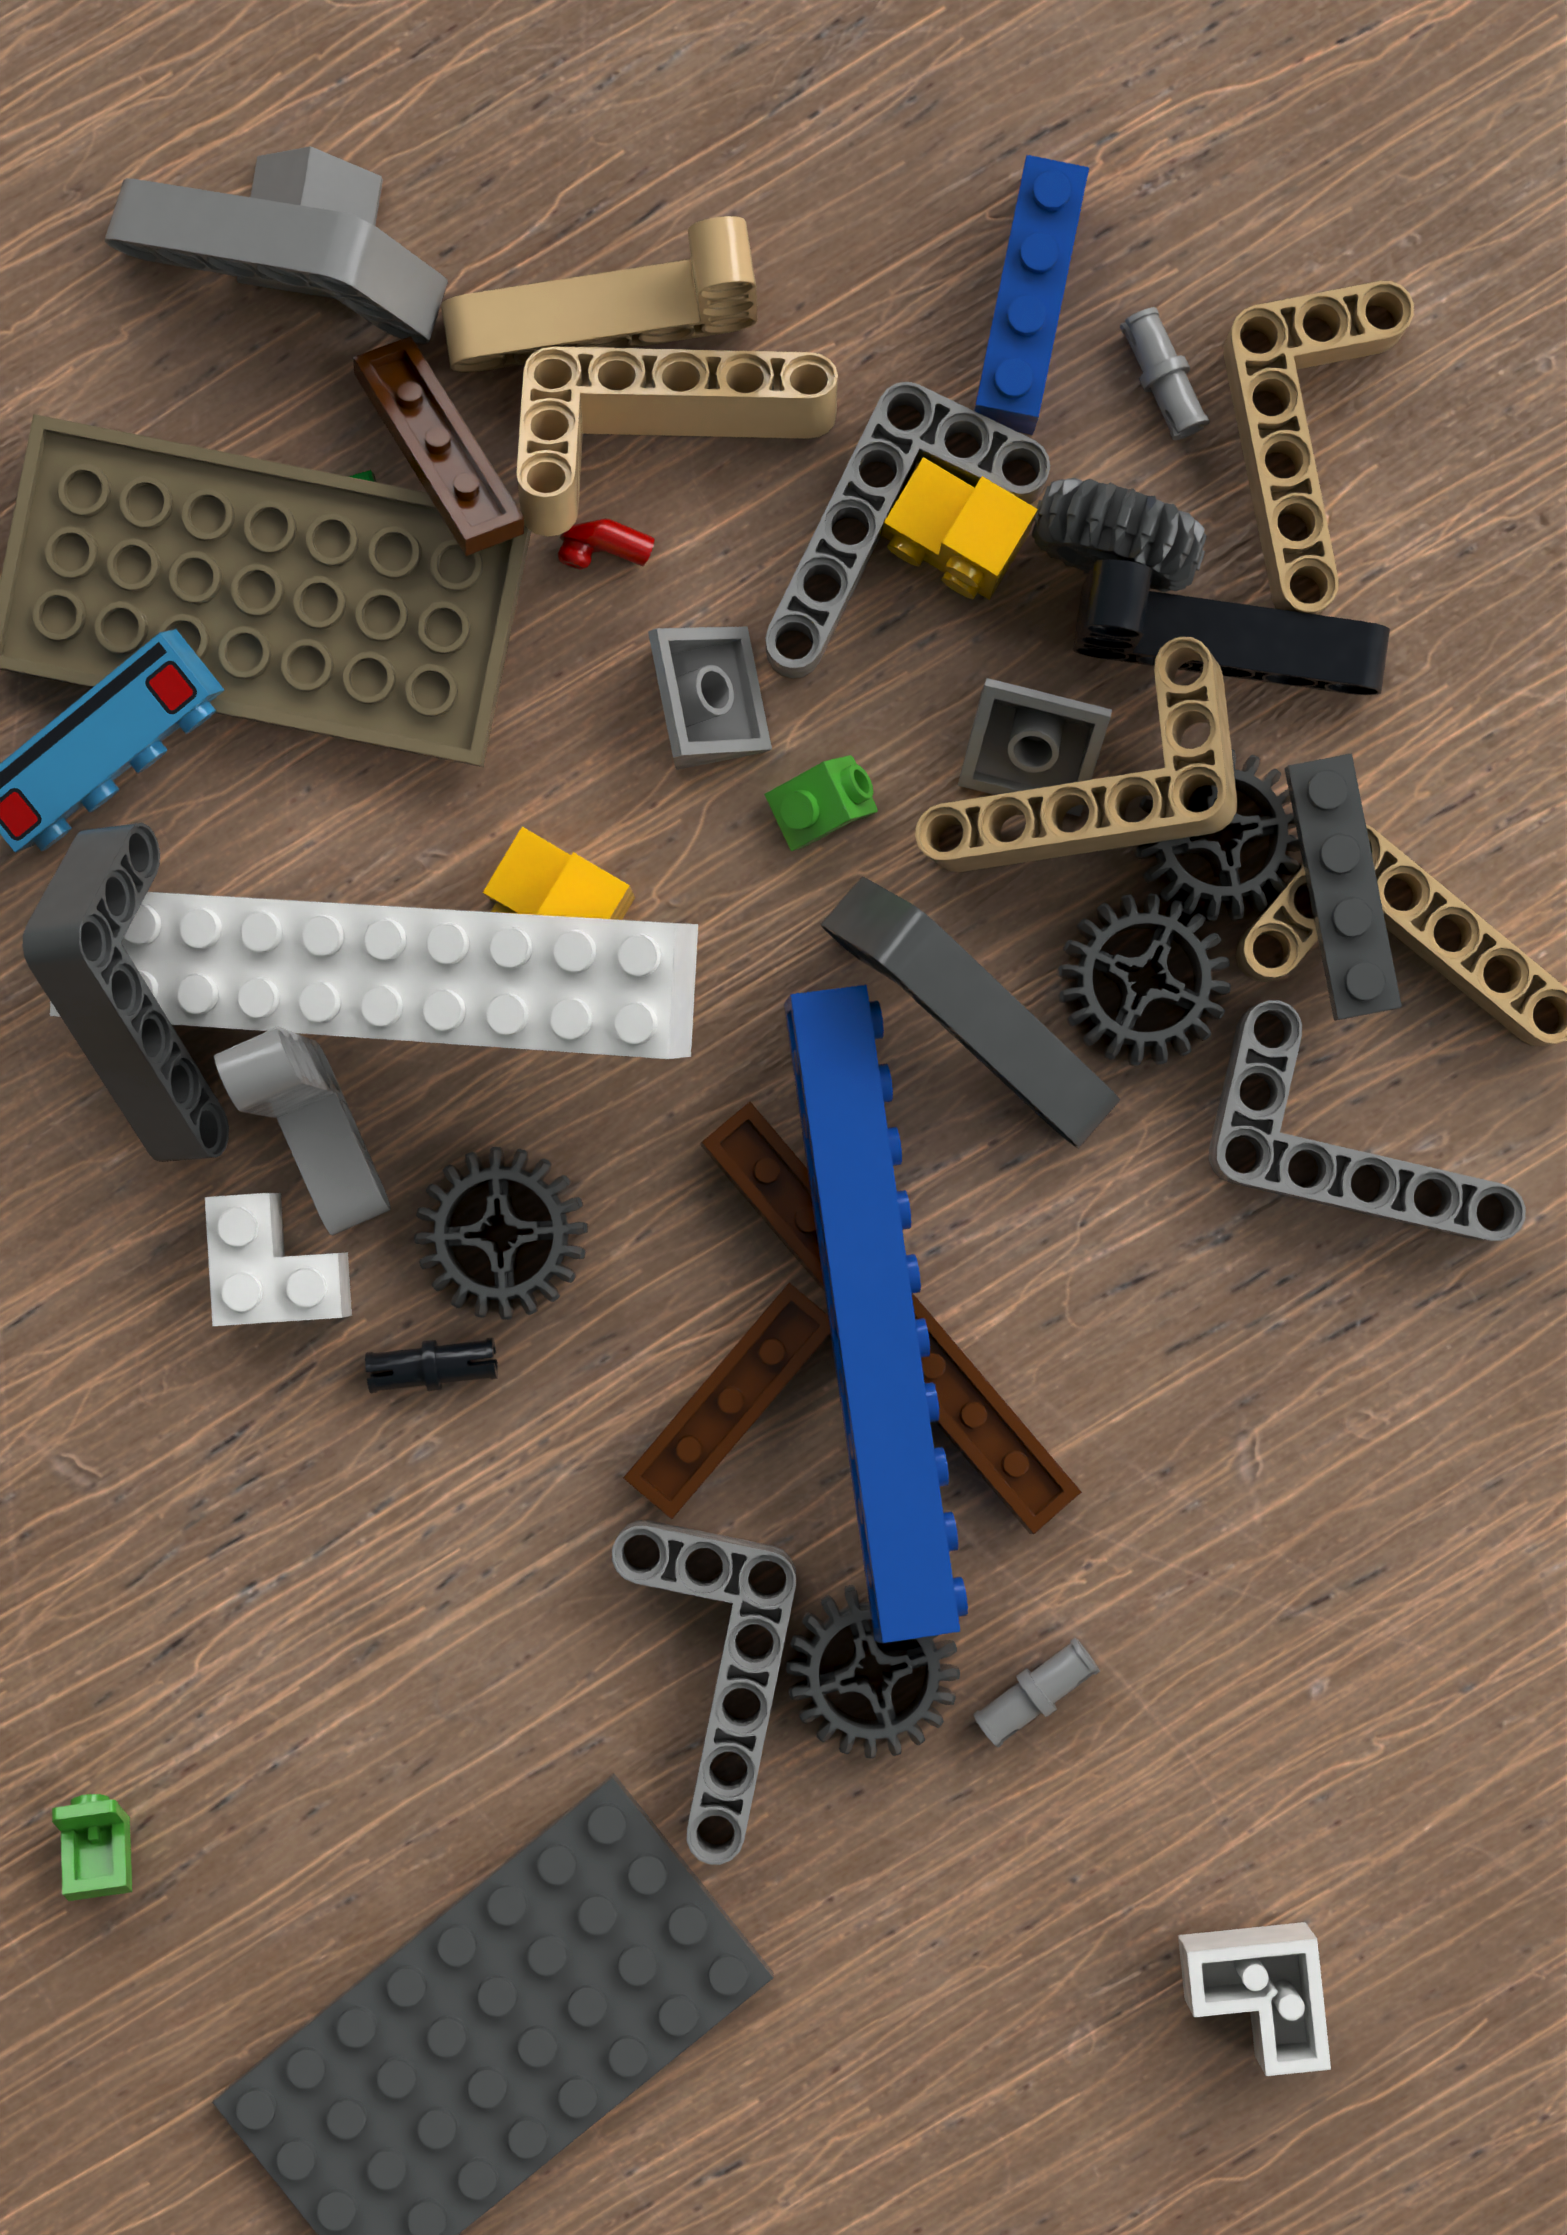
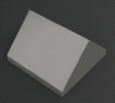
M309 146L257 156L251 198L343 212L359 217L375 226L383 179L380 175ZM237 277L238 283L334 298L323 291Z
M748 626L656 628L648 631L676 770L772 750Z
M986 678L978 702L958 786L998 795L1092 780L1112 709ZM1084 805L1072 807L1066 813L1081 816Z

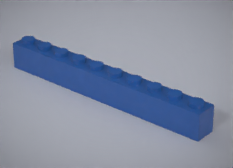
M867 985L790 994L784 1003L874 1641L888 1643L961 1632L959 1617L967 1616L968 1614L967 1595L962 1577L953 1578L949 1552L958 1550V1533L953 1513H943L940 1487L948 1486L949 1472L944 1448H934L930 1422L939 1421V1402L934 1383L924 1382L921 1362L922 1357L930 1356V1341L925 1319H915L912 1293L920 1292L921 1280L916 1255H906L902 1231L903 1229L911 1228V1210L906 1190L897 1191L893 1166L902 1164V1148L897 1127H887L884 1103L892 1102L893 1087L888 1064H878L875 1039H882L884 1036L880 1003L878 1000L869 1001Z

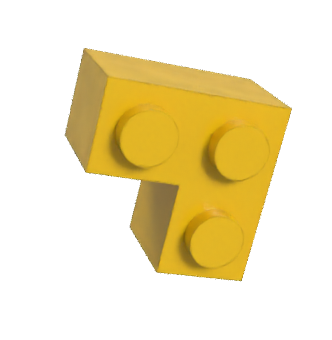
M923 457L885 519L882 536L890 540L887 548L907 563L919 567L924 560L944 572L945 574L941 580L957 593L970 599H974L977 593L990 600L1029 536L1038 509L981 476L974 488Z
M521 827L483 891V894L488 899L495 902L490 912L619 920L624 918L635 899L630 885L573 852L572 855L566 853L524 827Z

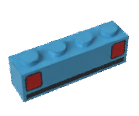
M177 629L157 634L0 763V834L15 853L35 844L41 852L51 847L72 829L66 819L82 806L89 813L99 808L120 790L114 783L116 778L131 766L137 774L144 771L168 751L162 743L164 739L179 727L185 734L192 732L216 712L210 702L225 690Z

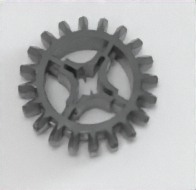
M1073 477L1051 482V485L1047 486L1042 500L1038 502V510L1034 519L1036 522L1031 535L1035 539L1034 542L1041 550L1046 551L1051 558L1063 561L1065 566L1084 571V574H1088L1093 562L1096 560L1110 559L1135 562L1152 569L1150 589L1167 592L1185 589L1186 586L1192 584L1195 572L1200 570L1205 554L1203 547L1207 537L1204 533V527L1190 513L1179 511L1174 504L1159 501L1155 496L1144 495L1136 492L1133 488L1118 487L1111 482L1104 484L1092 479L1082 481Z
M1233 749L1231 750L1236 790L1252 799L1264 816L1234 815L1231 823L1223 830L1232 829L1233 832L1247 831H1243L1225 845L1230 851L1226 854L1225 851H1221L1218 841L1208 842L1207 839L1192 842L1198 840L1202 835L1147 843L1138 846L1134 850L1137 859H1147L1154 856L1157 859L1158 864L1143 874V878L1147 883L1155 881L1163 874L1170 881V884L1161 890L1159 898L1163 902L1173 898L1178 890L1186 894V897L1183 900L1184 904L1181 914L1189 916L1195 910L1199 900L1205 901L1204 917L1207 922H1214L1218 919L1221 903L1226 904L1228 915L1232 921L1242 919L1244 917L1243 898H1246L1251 908L1256 912H1261L1268 907L1267 898L1261 888L1264 887L1271 894L1277 896L1285 889L1286 884L1276 872L1295 875L1301 868V865L1295 859L1285 855L1286 851H1300L1298 836L1288 835V829L1296 827L1293 813L1286 815L1283 806L1291 802L1289 790L1287 789L1279 796H1276L1271 789L1279 781L1281 772L1273 769L1261 781L1254 776L1260 764V758L1255 755H1251L1246 760L1241 771L1236 770V754ZM1213 785L1199 787L1202 803L1199 805L1200 813L1214 805L1218 794L1217 787ZM1144 796L1139 806L1149 814L1153 808V798L1151 796ZM1269 835V850L1263 866L1251 880L1240 884L1237 869L1241 867L1240 850L1242 845L1259 837ZM1175 855H1199L1204 857L1210 863L1214 877H1219L1220 886L1206 884L1191 876L1180 865Z
M1150 893L1146 897L1143 913L1137 912L1136 902L1131 894L1124 895L1120 899L1122 917L1117 918L1113 909L1107 903H1103L1096 911L1104 927L1099 929L1091 921L1082 919L1077 925V929L1089 941L1088 944L1084 945L1078 941L1068 940L1063 947V950L1068 955L1080 959L1078 966L1065 964L1060 965L1057 970L1059 977L1076 979L1077 984L1076 988H1068L1058 994L1059 1001L1061 1003H1069L1079 999L1082 1006L1081 1010L1072 1013L1067 1018V1022L1073 1027L1088 1018L1094 1027L1085 1034L1083 1042L1087 1046H1092L1103 1034L1109 1037L1110 1041L1104 1051V1057L1109 1060L1115 1059L1121 1050L1122 1044L1129 1045L1128 1061L1131 1066L1141 1064L1144 1057V1047H1150L1155 1064L1161 1065L1167 1062L1168 1052L1166 1043L1169 1041L1180 1056H1185L1191 1052V1046L1184 1033L1189 1031L1195 1038L1204 1041L1210 1037L1211 1031L1199 1019L1200 1016L1204 1015L1218 1020L1225 1013V1010L1220 1005L1209 1001L1210 994L1219 996L1230 993V983L1212 980L1211 972L1221 971L1229 967L1228 957H1218L1209 960L1206 954V950L1219 944L1221 938L1218 933H1213L1202 941L1198 940L1194 932L1205 921V917L1200 913L1190 918L1185 926L1177 920L1183 911L1184 904L1180 900H1174L1164 916L1158 914L1160 905L1158 894ZM1130 929L1155 930L1150 943L1146 945L1140 957L1128 958L1119 954L1111 955L1100 950L1109 938L1120 932ZM1172 940L1180 945L1191 963L1194 975L1193 991L1185 988V984L1172 977L1168 970L1167 958ZM1156 951L1151 967L1157 974L1152 978H1159L1158 987L1162 989L1151 988L1144 992L1135 1001L1131 1009L1137 993L1130 987L1135 982L1128 981L1129 973L1126 971L1137 972L1147 962L1152 960ZM1093 968L1103 972V976L1115 982L1120 989L1121 1001L1115 1021L1104 1012L1096 998L1093 987ZM1157 1001L1170 1006L1175 1004L1186 1009L1182 1017L1167 1029L1156 1032L1132 1030L1137 1018L1141 1016L1149 1002Z
M492 1147L489 1153V1168L483 1169L479 1156L475 1152H470L465 1155V1163L470 1171L469 1175L463 1177L461 1172L453 1165H447L443 1169L445 1177L454 1185L449 1192L436 1184H430L427 1187L426 1192L429 1196L440 1201L441 1204L438 1211L431 1208H418L416 1214L418 1218L426 1221H435L434 1232L416 1233L414 1241L416 1244L421 1245L435 1244L436 1254L423 1257L419 1263L422 1269L433 1268L439 1264L443 1266L445 1273L437 1277L432 1283V1287L436 1291H442L453 1281L460 1286L451 1300V1304L454 1307L461 1308L471 1294L476 1295L478 1298L474 1308L475 1316L484 1318L490 1310L491 1300H499L500 1317L502 1320H509L513 1317L514 1312L513 1299L520 1298L523 1309L528 1315H531L538 1311L537 1301L533 1295L534 1291L539 1289L550 1302H554L560 1297L557 1288L549 1281L554 1275L568 1283H572L575 1280L576 1273L562 1265V1261L565 1255L573 1259L585 1258L586 1249L580 1246L568 1245L569 1234L581 1235L587 1233L588 1224L585 1222L568 1224L566 1213L579 1210L583 1207V1202L581 1198L576 1197L561 1203L557 1195L570 1185L571 1181L567 1176L562 1175L556 1178L550 1185L543 1181L551 1169L552 1163L550 1161L541 1159L536 1164L532 1173L527 1172L525 1168L528 1162V1151L517 1149L513 1156L512 1166L505 1167L502 1148ZM508 1179L517 1181L532 1189L547 1206L552 1220L532 1222L520 1218L513 1209L512 1198L509 1196ZM488 1182L489 1196H487V1209L483 1218L476 1224L451 1227L453 1215L462 1199L474 1188ZM500 1209L501 1215H504L506 1225L517 1226V1229L532 1228L534 1230V1233L531 1235H518L516 1242L513 1240L508 1241L511 1248L503 1252V1257L502 1252L499 1251L497 1241H487L486 1237L470 1238L471 1232L486 1231L487 1225L496 1226L492 1219L500 1215ZM553 1240L551 1252L542 1268L530 1279L515 1286L514 1270L516 1269V1255L520 1248L532 1241ZM472 1245L483 1249L490 1259L491 1271L494 1272L495 1286L485 1284L472 1277L458 1262L452 1246Z
M848 1585L844 1588L845 1598L848 1603L847 1607L839 1610L835 1600L830 1595H826L821 1599L822 1607L829 1616L825 1622L812 1613L808 1612L804 1615L802 1619L803 1624L815 1634L813 1639L802 1635L792 1636L791 1647L798 1652L807 1654V1659L787 1661L786 1672L794 1676H806V1681L791 1686L789 1688V1695L792 1700L812 1698L813 1701L804 1706L800 1711L799 1717L803 1723L812 1722L821 1715L825 1718L817 1731V1738L820 1741L825 1742L830 1739L836 1729L843 1731L839 1743L841 1753L849 1754L853 1749L855 1738L860 1737L865 1738V1757L873 1759L877 1753L876 1739L887 1738L889 1751L893 1756H896L902 1752L898 1734L907 1731L911 1740L916 1745H920L925 1741L922 1729L917 1724L921 1718L936 1728L943 1724V1717L931 1705L933 1701L944 1705L954 1704L956 1699L954 1692L939 1686V1682L959 1679L960 1670L952 1664H940L939 1660L955 1654L957 1647L953 1640L934 1643L933 1639L938 1635L916 1638L921 1646L906 1649L905 1646L893 1649L883 1647L877 1641H874V1635L868 1620L871 1619L869 1602L859 1603L855 1586ZM850 1625L855 1643L853 1655L847 1662L835 1666L834 1671L819 1675L820 1660L827 1644L840 1630ZM863 1640H867L871 1655H875L879 1664L890 1663L891 1665L890 1673L882 1671L884 1681L880 1682L883 1699L878 1698L874 1684L871 1685L866 1675L857 1677L854 1673L856 1667L864 1669L862 1661L865 1657ZM926 1665L925 1679L920 1692L908 1707L895 1714L891 1699L893 1685L899 1678L912 1674V1669ZM839 1691L840 1694L858 1692L865 1695L873 1706L877 1720L860 1719L843 1712L833 1704L826 1694Z

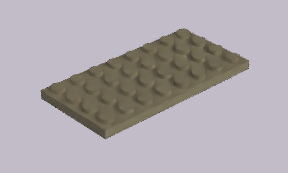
M33 414L0 579V670L93 688L157 634L177 629L225 690L210 702L217 714L484 768L532 531L528 530L524 525L523 535L465 556L427 492Z

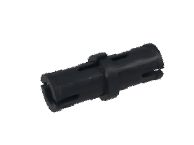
M494 1338L438 1346L436 1340L423 1341L422 1348L380 1353L366 1352V1372L393 1370L370 1374V1378H367L369 1392L377 1393L383 1390L426 1385L427 1391L442 1389V1383L486 1378L498 1379L497 1359L471 1361L493 1358L494 1354H496Z

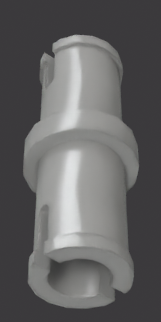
M1147 308L1128 317L1124 323L1120 324V329L1125 334L1143 372L1139 377V381L1144 392L1153 393L1170 430L1172 440H1180L1202 430L1204 425L1210 423V420L1205 415L1186 375L1190 371V366L1185 356H1177L1159 318L1157 308Z
M1074 1638L1070 1641V1644L1031 1672L1026 1668L1016 1675L1018 1683L982 1710L976 1711L973 1716L989 1740L999 1748L1005 1740L1041 1713L1045 1717L1054 1713L1057 1710L1055 1705L1057 1701L1093 1674H1098L1100 1669L1080 1641Z

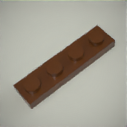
M410 336L354 356V375L465 556L523 535L524 516L412 337Z
M789 1282L631 1467L623 1479L672 1520L831 1333L828 1314Z

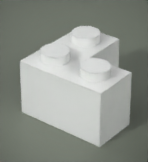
M281 1193L205 1197L212 1326L352 1316L348 1252L285 1256Z
M1305 1922L1178 1935L1184 1998L1193 2017L1250 2012L1255 2058L1266 2076L1331 2070L1318 1942L1316 1936Z

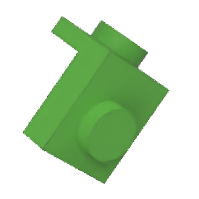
M851 755L823 761L764 794L791 851L802 849L853 821L867 818L878 812L872 797L874 792L872 782L866 771L856 763Z
M86 1794L73 1798L70 1801L71 1805L52 1808V1822L61 1831L62 1895L68 1901L132 1892L130 1817L118 1802L106 1795Z

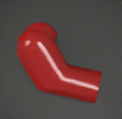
M605 518L575 524L568 531L562 533L560 539L563 541V544L559 548L557 555L561 563L579 570L585 569L590 565L593 552H608L643 567L651 555L655 539L652 536Z

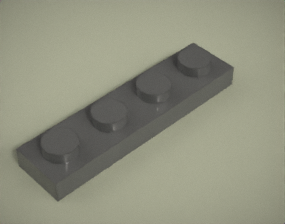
M1352 753L1288 765L1285 768L1286 780L1334 1021L1402 1008Z

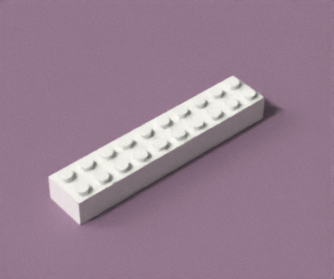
M147 892L121 942L172 1025L269 1031L280 1027L301 1034L659 1059L691 1057L698 924ZM50 1001V1016L61 1017Z

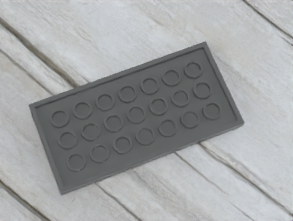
M613 1773L216 2095L212 2103L318 2235H459L774 1978V1972Z

